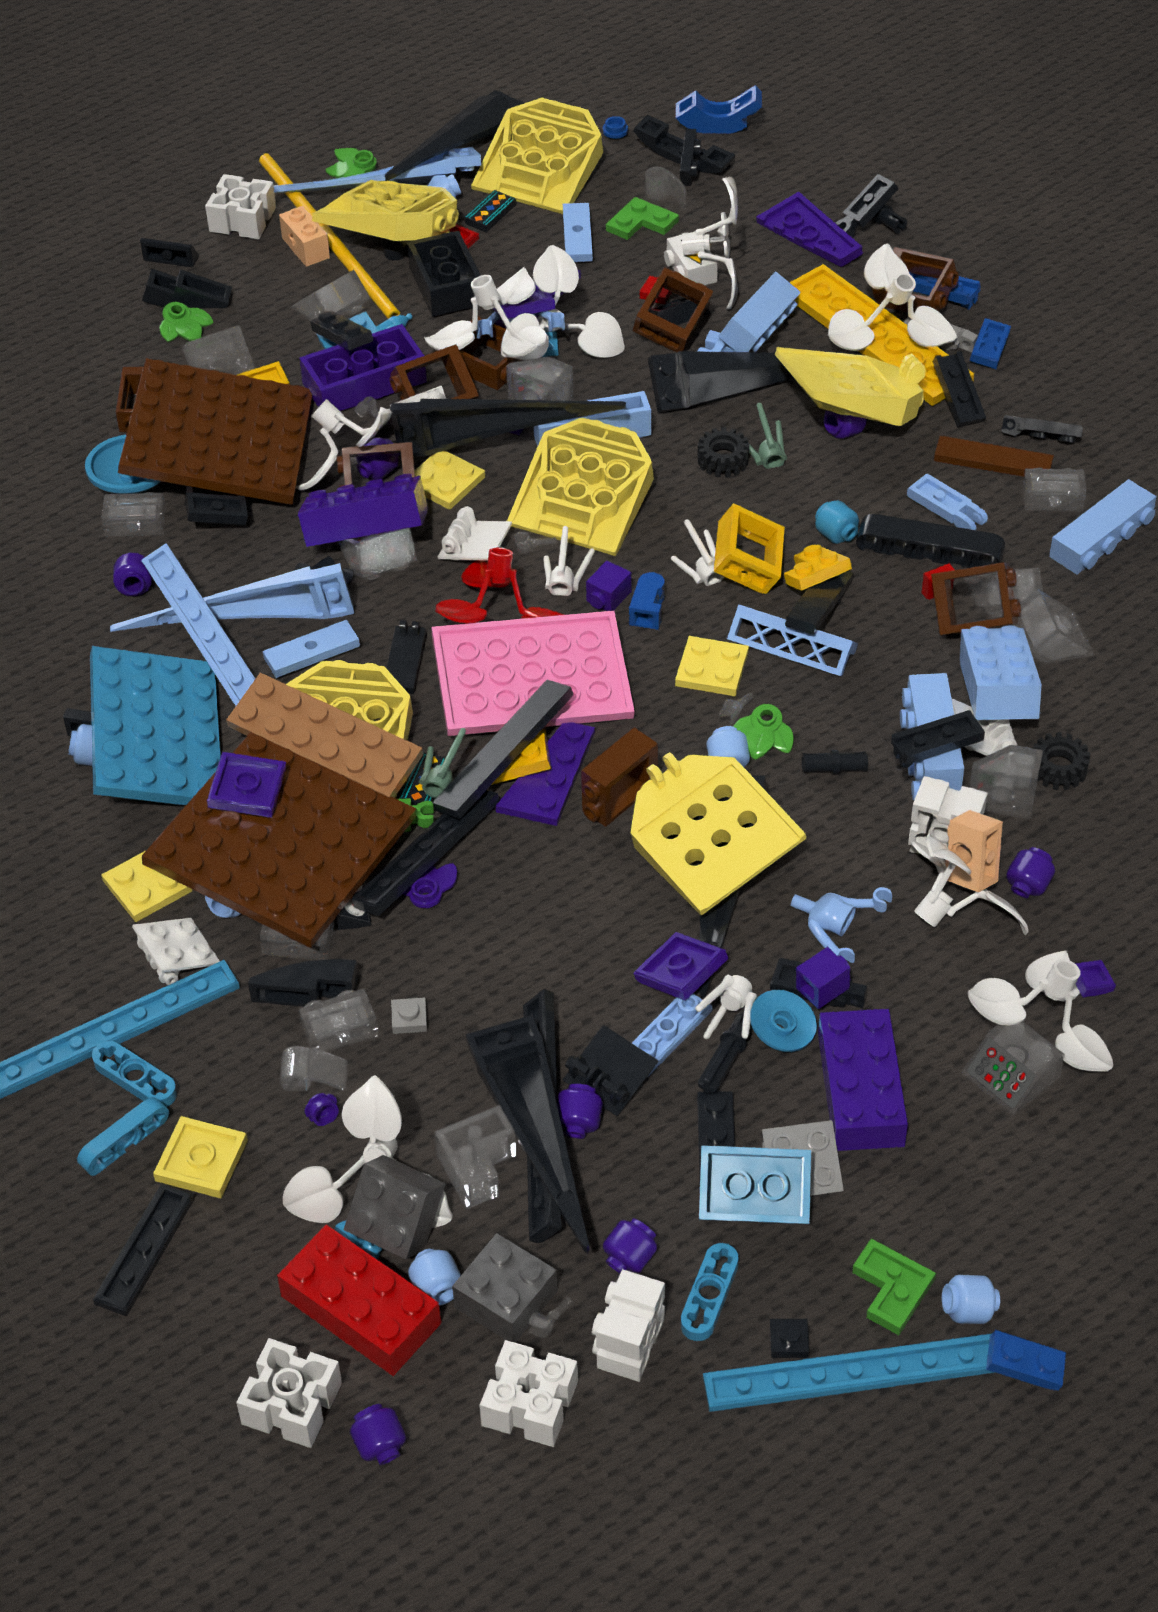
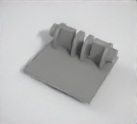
M832 1120L762 1129L764 1141L762 1142V1148L811 1150L810 1196L844 1191Z

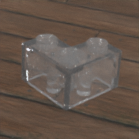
M498 1105L435 1131L437 1156L466 1210L498 1197V1177L493 1165L516 1156L515 1131L501 1106Z

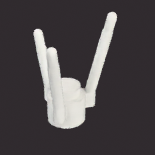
M686 519L684 523L702 557L696 562V571L676 556H672L671 560L689 574L697 584L704 582L706 586L721 582L724 576L713 572L716 547L709 530L706 529L703 533L711 556L708 554L690 520Z
M564 526L562 530L558 566L552 571L549 556L546 555L543 558L546 575L545 589H549L553 595L568 596L572 591H578L579 582L595 553L593 548L589 550L574 577L572 570L565 566L569 530L567 526Z
M726 975L722 983L695 1008L697 1012L702 1011L720 995L722 1005L704 1033L703 1037L705 1039L710 1038L727 1010L736 1011L743 1008L744 1005L742 1038L746 1039L749 1035L751 1023L750 1010L757 995L752 992V985L746 978L739 975Z

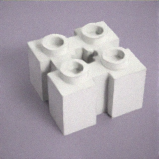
M223 174L216 186L217 194L212 193L205 206L209 232L229 235L231 231H237L241 237L259 239L266 227L265 219L270 220L276 209L273 182L253 179L250 183L244 182L243 177Z
M924 776L913 802L911 816L913 823L910 828L908 845L915 841L927 847L926 838L930 835L948 848L949 837L947 830L950 820L968 810L984 814L987 792L964 786L958 791L951 789L949 782Z
M623 1269L617 1283L611 1281L605 1297V1303L609 1304V1307H606L604 1314H597L592 1327V1335H596L592 1353L597 1354L598 1369L640 1382L650 1357V1351L656 1342L665 1319V1306L662 1305L665 1299L664 1282Z
M269 1338L256 1362L259 1379L249 1376L236 1402L241 1424L268 1434L273 1426L281 1428L283 1439L311 1448L324 1422L321 1406L330 1409L342 1385L339 1363L336 1360L310 1352L307 1360L299 1358L296 1347Z
M505 1340L495 1365L496 1380H489L480 1403L481 1425L511 1434L513 1426L524 1429L525 1439L554 1447L564 1421L563 1406L569 1407L578 1383L577 1361L552 1353H548L546 1360L538 1359L534 1356V1348Z

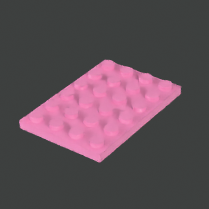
M614 611L432 627V640L448 736L458 735L461 728L466 729L465 734L499 731L547 679L571 686L574 695L545 727L560 726L562 723L568 722L581 724L634 719L635 711Z

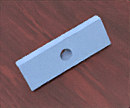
M589 203L563 204L565 252L570 255L574 262L593 261Z
M344 620L264 650L263 657L275 678L357 648L360 646L358 636L348 621Z
M692 994L686 1001L676 997L632 1042V1044L659 1061L650 1074L712 1012V1005L709 1004L702 1011L697 1012L695 1008L702 1001L701 998L695 994Z

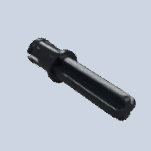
M744 1012L737 1013L729 1029L721 1034L720 1045L698 1080V1087L703 1089L705 1094H711L718 1090L738 1053H742L746 1048L747 1038H742L743 1022H740ZM750 1023L749 1034H750L751 1031L753 1030V1028H752V1026H751V1023Z

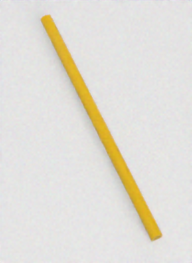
M263 154L260 157V164L278 185L294 184L269 154ZM300 191L284 192L296 208L304 206L311 216L312 213L316 212ZM318 223L327 233L329 248L387 319L400 315L399 310L332 229L326 224Z

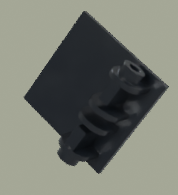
M603 1025L580 1056L575 1057L572 1055L568 1058L565 1067L569 1071L562 1080L568 1085L584 1084L595 1088L596 1094L603 1100L602 1107L618 1117L659 1061Z

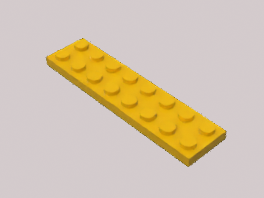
M824 264L790 282L801 292L795 299V302L798 304L797 306L828 329L833 315L840 310H854L862 315L865 322L879 306L878 303ZM884 308L874 321L868 325L874 332L872 343L865 349L858 351L861 354L900 367L901 363H903L902 360L912 353L925 366L926 370L925 377L918 383L924 390L923 400L934 406L946 399L932 361L937 355L942 357L949 355L937 346L923 347L914 342L908 334L907 324ZM969 370L972 381H974V373Z

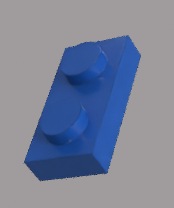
M995 1330L989 1339L986 1370L1042 1388L1058 1391L1063 1386L1066 1352Z

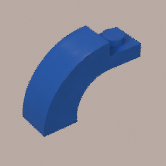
M755 85L730 101L713 102L702 97L696 90L676 103V119L685 127L696 129L698 133H735L746 128L747 116L755 114L762 107V91Z

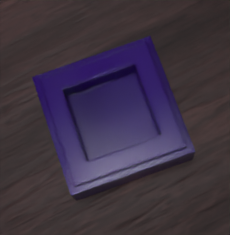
M1102 960L1075 963L1080 970V976L1075 984L1082 997L1102 995L1114 991L1116 984Z

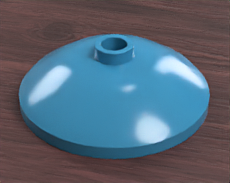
M126 435L105 440L92 449L86 458L85 470L89 481L96 487L110 493H140L153 488L161 482L118 473Z

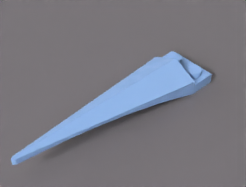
M473 147L453 148L405 171L389 181L404 184L430 183L433 176L445 175L447 177L453 174L455 176L456 167H459V171H472L474 166H481V155ZM394 166L330 180L274 185V193L356 188L369 180L385 181V174Z
M340 563L311 570L310 566L203 598L217 620L240 618L328 619L355 614ZM170 607L110 626V631L163 625L162 623L167 622L168 624L182 622L173 608Z

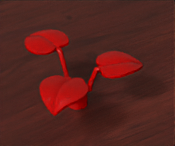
M500 547L489 549L488 563L476 560L462 573L461 581L463 583L481 588L478 598L474 603L471 604L459 599H448L439 602L435 607L436 613L449 620L459 623L480 622L487 617V611L479 608L487 587H505L512 582L518 610L522 614L521 619L564 615L545 608L529 607L526 609L523 606L516 579L517 570L511 569L513 552Z

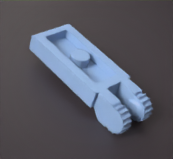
M925 474L907 488V496L950 523H954L956 527L975 530V522L979 525L987 522L988 516L985 510L972 503L971 499L929 474Z

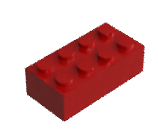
M327 1224L277 1275L281 1297L392 1376L401 1369L441 1324L438 1301Z

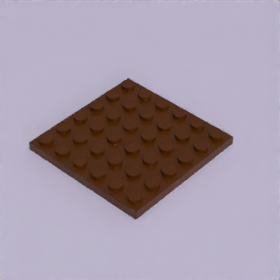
M146 358L119 461L118 473L293 504L312 393L308 388L299 385H288L272 380H261L245 375H234L217 370L201 369L190 365H180Z
M250 732L233 751L234 754L286 762V771L272 818L207 808V798L215 776L214 773L144 852L142 864L311 948L416 818V808L393 797L388 798L377 793L373 789L354 782L344 775L333 772L316 762L310 761L289 749Z

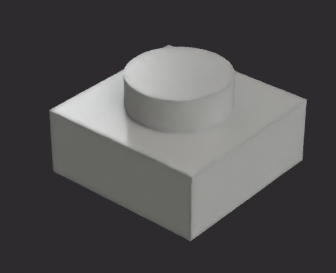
M425 998L391 1000L393 1034L427 1032Z

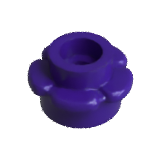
M325 1093L314 1095L305 1107L306 1117H309V1120L318 1126H325L333 1122L339 1113L336 1097L332 1094L325 1095Z

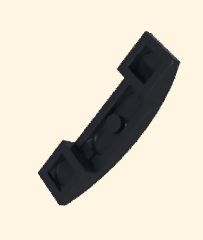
M646 115L634 127V133L643 143L663 158L681 164L684 140L668 133L669 124ZM712 145L708 150L701 148V155L696 156L695 161H698V171L703 173H721L735 159V154L715 145Z

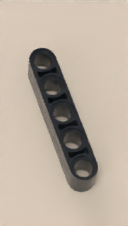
M868 514L863 517L856 540L858 548L863 551L864 549H869L875 553L899 554L905 558L929 559L932 562L941 564H959L964 568L1001 563L1005 549L1004 539L994 533L880 514Z

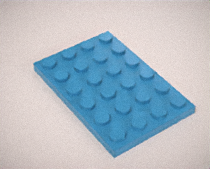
M92 646L90 652L93 794L187 805L216 772L221 757L215 673L207 661Z

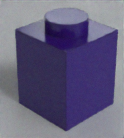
M607 560L586 581V601L596 609L602 608L606 611H614L631 593V572Z
M826 947L796 967V989L817 1009H820L850 988V966L843 956H837L829 947Z

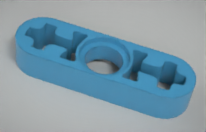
M105 1041L94 1048L92 1052L94 1066L105 1077L142 1101L155 1097L165 1107L170 1106L177 1097L175 1082L164 1072L117 1042ZM114 1054L116 1062L120 1065L119 1068L111 1059H106L103 1062L102 1057L105 1055L111 1057ZM132 1070L144 1072V1075L136 1081H130L125 1078L127 1073ZM152 1086H154L158 1090H162L166 1087L167 1093L163 1094L159 1092L155 1095Z
M155 1097L144 1100L87 1143L78 1154V1164L91 1176H96L125 1154L127 1147L131 1144H138L164 1124L168 1119L169 1110Z
M714 1244L705 1254L681 1314L682 1333L690 1340L703 1341L709 1338L714 1331L738 1269V1253L729 1244ZM721 1256L727 1257V1263L723 1264L720 1276L714 1274L716 1271V1260H719ZM705 1286H714L720 1291V1295L714 1299H706L700 1295L699 1291ZM699 1307L705 1309L703 1324H700L698 1328L692 1327V1321H695L699 1314Z

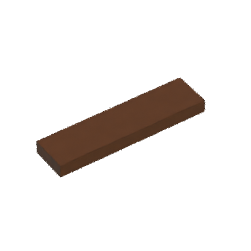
M946 436L939 437L934 454V461L1045 481L1049 479L1054 455Z

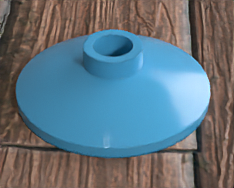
M785 990L767 991L754 1001L750 1010L751 1026L755 1034L771 1048L784 1052L798 1051L805 1048L815 1036L817 1023L814 1012L807 1002L794 993Z

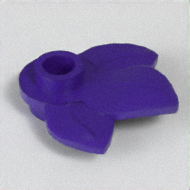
M446 864L439 869L431 866L403 895L409 896L412 904L419 908H430L437 905L442 898V893L451 889L456 883L457 869L455 864Z

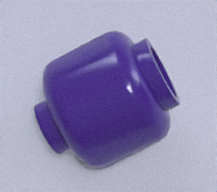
M829 410L825 411L824 426L837 439H845L857 435L865 428L866 419L840 415Z
M376 437L364 446L394 443L388 439ZM399 453L356 457L357 469L365 478L373 480L383 479L397 468Z
M130 552L123 554L116 560L113 568V583L121 594L131 597L140 596L150 588L152 576L141 561L145 556Z
M1036 847L1019 851L1006 873V878L1012 885L1011 890L1023 898H1028L1030 895H1043L1056 871L1052 863V857Z
M571 1084L568 1086V1089L562 1090L559 1093L557 1108L562 1129L565 1130V1136L583 1139L586 1133H592L598 1129L603 1100L596 1094L595 1088L584 1084Z
M635 1218L631 1221H619L603 1242V1250L609 1256L605 1262L619 1274L622 1269L633 1273H640L657 1250V1244L654 1241L656 1234L648 1226Z
M375 1404L360 1411L353 1417L355 1422L350 1428V1434L363 1460H377L379 1465H384L400 1456L398 1449L404 1445L407 1437L396 1412L392 1408H383L381 1404Z

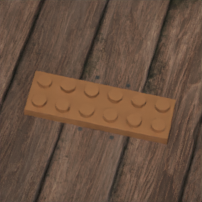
M259 673L226 719L228 727L248 736L252 732L262 736L266 740L289 749L333 772L344 775L348 779L371 788L388 798L396 796L423 756L422 747L262 673Z

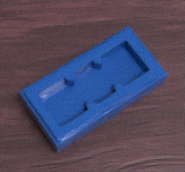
M985 318L970 361L996 369L1011 326Z

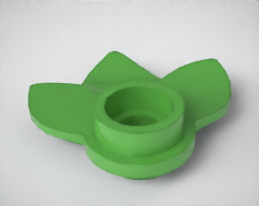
M340 148L334 150L339 162L325 170L332 177L342 178L371 172L376 168L377 162L376 158L368 150L358 151L355 148Z
M171 302L163 308L162 315L164 320L160 325V334L167 342L173 341L178 335L188 341L199 342L202 327L212 325L213 320L207 312L200 308H188L183 303Z
M762 704L756 707L750 716L740 718L733 726L746 735L750 756L755 760L763 757L772 747L783 753H790L792 750L793 732L789 726L782 722V713L774 705ZM769 715L772 716V719L764 721L761 717Z

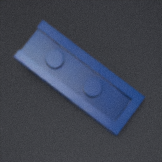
M909 272L916 282L913 291L929 295L938 279ZM959 276L958 283L955 288H952L947 300L960 303L961 307L970 309L973 303L975 304L978 300V293L981 291L980 281Z

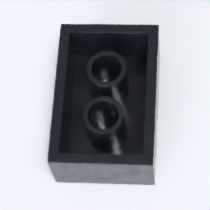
M459 230L407 242L409 268L432 317L472 308L471 298L475 297L471 288V282L481 275Z

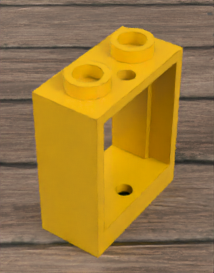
M733 503L718 521L713 572L759 593L767 594L781 578L785 527ZM737 533L765 546L764 561L736 548Z

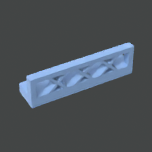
M738 604L727 637L728 640L841 677L849 655H854L858 643L820 630H817L814 634H809L785 626L786 619ZM742 619L753 622L757 634L747 639L737 636ZM759 624L768 628L762 631ZM773 630L781 631L786 641L776 648L770 647L764 636ZM788 634H791V635H794V636H797V637H795V638H793V639L790 640L789 637H788ZM760 638L763 644L754 642V640ZM802 639L809 640L814 652L805 657H800L797 655L792 644ZM816 643H819V644H822V645H825V646L822 647V648H820V649H818ZM786 647H789L791 653L781 650L785 649ZM831 648L842 651L837 668L826 665L821 653ZM817 656L820 663L810 659Z

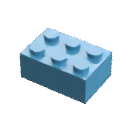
M701 1145L699 1220L808 1225L810 1219L811 1150Z

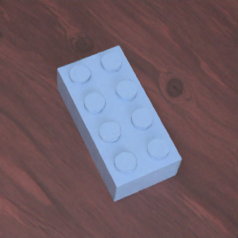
M1012 625L991 629L983 626L961 629L960 666L974 717L977 720L1039 719L1042 684L1024 629Z
M947 673L909 675L908 688L902 689V703L905 709L900 710L901 728L910 729L954 715ZM961 748L915 762L908 767L909 776H915V781H912L911 785L913 800H915L924 776L949 782L951 789L961 790L964 774Z

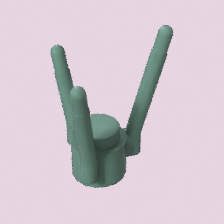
M757 403L759 417L767 440L760 444L758 453L749 444V454L754 458L757 466L763 465L766 469L781 467L785 460H787L784 451L781 421H776V442L773 440L762 403Z
M465 728L460 729L442 765H437L431 769L434 748L432 746L428 747L424 770L419 783L422 785L424 792L430 797L437 798L453 781L452 771L449 769V766L466 733Z

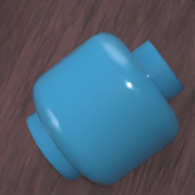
M839 500L826 502L817 510L815 515L816 529L830 542L839 544L844 541H851L857 535L859 526L858 514L844 502Z

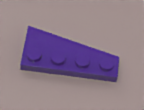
M799 191L756 216L758 224L840 267L863 254L862 246Z
M573 722L562 723L548 741L551 769L519 777L497 803L496 812L557 826L594 737L595 727Z

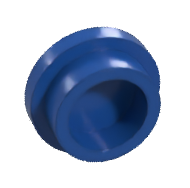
M618 116L609 117L603 125V134L609 138H622L628 133V125L623 118Z

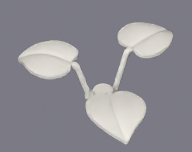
M732 177L722 179L728 188L731 199L729 217H726L725 212H721L720 222L703 229H696V232L682 233L683 255L698 254V258H708L726 264L732 280L731 298L726 310L731 309L735 305L738 294L736 270L733 258H729L730 240L728 238V224L732 222L733 225H736L738 215L737 187ZM719 228L717 230L720 235L719 237L710 238L709 234H704ZM724 242L725 257L705 253V251L710 250V243Z
M888 243L881 246L871 255L864 268V276L868 284L875 289L885 288L887 291L886 298L865 322L862 315L854 310L843 309L838 311L830 320L828 330L829 339L840 348L851 351L865 349L874 339V332L868 325L874 321L889 302L895 305L908 302V316L912 320L907 325V331L914 342L923 347H938L953 342L957 338L953 327L937 310L928 306H919L915 313L913 312L915 296L911 294L916 286L915 279L909 274L906 265L893 252Z
M551 245L547 247L545 252L536 261L533 269V279L541 291L545 293L555 292L553 299L556 306L560 298V292L570 293L575 290L579 280V273L570 255L561 248ZM558 309L548 310L552 313L560 312ZM596 312L591 314L586 319L585 325L565 323V329L583 330L578 336V345L590 356L609 358L624 351L625 346L620 326L617 320L608 313ZM526 313L518 315L510 322L517 333L528 326H537L545 332H550L548 320L542 316H539L537 319L534 315ZM560 327L553 328L551 332L557 331L558 329H562V328H560ZM506 329L502 339L501 356L506 358H513L506 356L502 351L503 343L507 339L513 337L511 336L508 329ZM548 336L547 342L544 345L537 347V349L529 354L514 357V359L534 361L541 358L546 353L549 345Z
M525 267L498 289H496L490 275L479 276L471 282V288L475 297L471 298L473 322L457 321L444 327L433 336L424 337L426 343L435 350H441L457 344L460 350L475 339L473 332L478 329V305L485 310L495 307L511 336H513L503 343V353L513 358L529 354L547 342L545 331L537 326H528L519 333L515 332L500 304H517L526 300L535 292V283Z
M326 399L311 417L323 427L319 432L325 436L331 448L330 455L311 480L296 486L298 490H305L314 486L324 478L335 463L338 449L329 434L330 431L336 434L346 424L363 435L356 444L357 447H361L387 424L392 414L390 409L380 407L375 423L370 428L363 429L345 418L344 414Z
M930 835L926 838L927 847L915 841L910 843V852L922 854L935 864L939 872L932 889L914 910L927 923L936 927L946 913L952 917L959 909L978 898H982L1010 912L1020 924L1025 935L1028 933V926L1018 911L1006 900L987 889L975 892L954 906H951L950 903L953 898L942 889L955 866L957 865L969 875L972 871L958 855ZM945 860L949 861L948 867L945 864Z
M1067 951L1043 956L1028 966L1025 978L1029 986L1034 990L1024 998H1020L1018 990L1012 984L999 978L983 979L967 992L972 1005L981 1015L994 1023L1006 1026L1023 1022L1026 1017L1023 1005H1027L1040 992H1045V996L1053 1000L1065 1001L1062 1029L1065 1033L1059 1034L1055 1040V1047L1059 1056L1067 1064L1081 1070H1112V1057L1100 1036L1085 1025L1070 1027L1072 1000L1080 993L1075 984L1080 976V970L1075 963L1069 960Z
M376 1075L372 1076L363 1086L350 1095L342 1110L343 1123L353 1136L361 1139L370 1137L363 1155L336 1182H333L330 1172L320 1166L307 1167L296 1173L289 1181L283 1193V1206L292 1214L318 1223H328L334 1220L340 1214L344 1204L343 1196L337 1188L341 1187L365 1163L385 1155L395 1160L393 1156L398 1146L395 1138L402 1126V1116L394 1096ZM443 1191L432 1228L443 1226L453 1218L445 1191Z

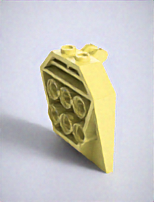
M539 98L507 109L472 182V189L488 194L493 190H497L516 198L517 202L563 214V204L575 202L603 154L601 133L589 110L545 98Z
M369 180L344 193L326 207L312 213V221L393 241L418 240L450 233L449 229L456 225L459 217L457 200L446 188Z
M776 348L775 356L820 409L829 410L840 415H851L902 426L917 416L918 409L923 403L924 390L918 383L925 377L926 370L925 366L912 353L902 360L903 363H901L900 367L866 355Z
M583 417L545 431L507 521L512 522L511 527L561 540L563 527L567 526L569 528L568 543L589 549L593 548L596 551L616 556L654 480L652 461L637 433L625 427H616L599 420H590Z
M335 660L333 662L321 661L286 684L408 741L413 716L411 698L385 666H378L374 663L354 664L342 660Z
M670 752L663 756V761L668 768L663 774L654 764L646 768L651 780L647 781L637 792L630 832L634 848L701 916L806 839L804 831L734 757L688 755L681 761H677ZM723 797H728V798H730V799L727 800V801H718L719 799H721V798H723ZM696 816H704L700 820H692ZM747 823L754 824L752 827L749 828L742 827ZM670 835H678L674 839H666ZM721 842L728 843L726 846L723 847L716 846ZM694 861H702L698 866L690 865Z

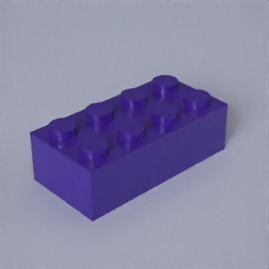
M403 324L372 333L373 342L352 350L336 345L299 357L302 383L312 393V399L319 407L327 399L339 411L395 393L389 380L391 377L390 373L395 366L424 356ZM426 366L407 373L412 387L427 382Z
M402 474L395 477L394 481L383 482V479H376L367 482L366 486L355 488L351 484L339 487L336 492L326 493V490L311 492L298 512L306 547L421 526L428 511L421 476L412 477V474Z
M889 1009L820 1013L818 1040L829 1118L833 1121L837 1151L905 1147L908 1124Z

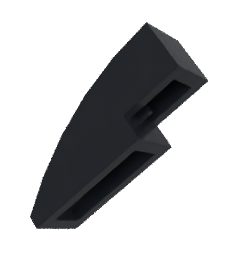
M151 268L142 301L162 307L171 302H180L188 308H227L232 286L181 269L178 277Z
M347 959L313 960L268 970L249 978L248 986L251 1002L318 1008L320 997L354 1000L359 979L356 960Z

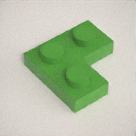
M634 197L606 223V231L626 240L634 235L642 226L665 235L679 222V214Z
M873 1239L868 1242L854 1263L852 1271L853 1274L881 1288L868 1308L866 1318L897 1335H900L936 1277L934 1271Z

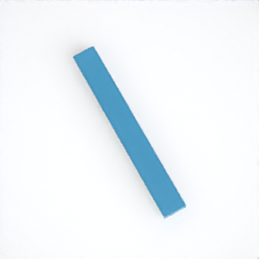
M222 960L0 1062V1099L92 1057L94 1048L102 1042L114 1041L120 1044L239 989V982L225 960Z
M991 1334L703 1373L709 1412L995 1373L986 1370Z

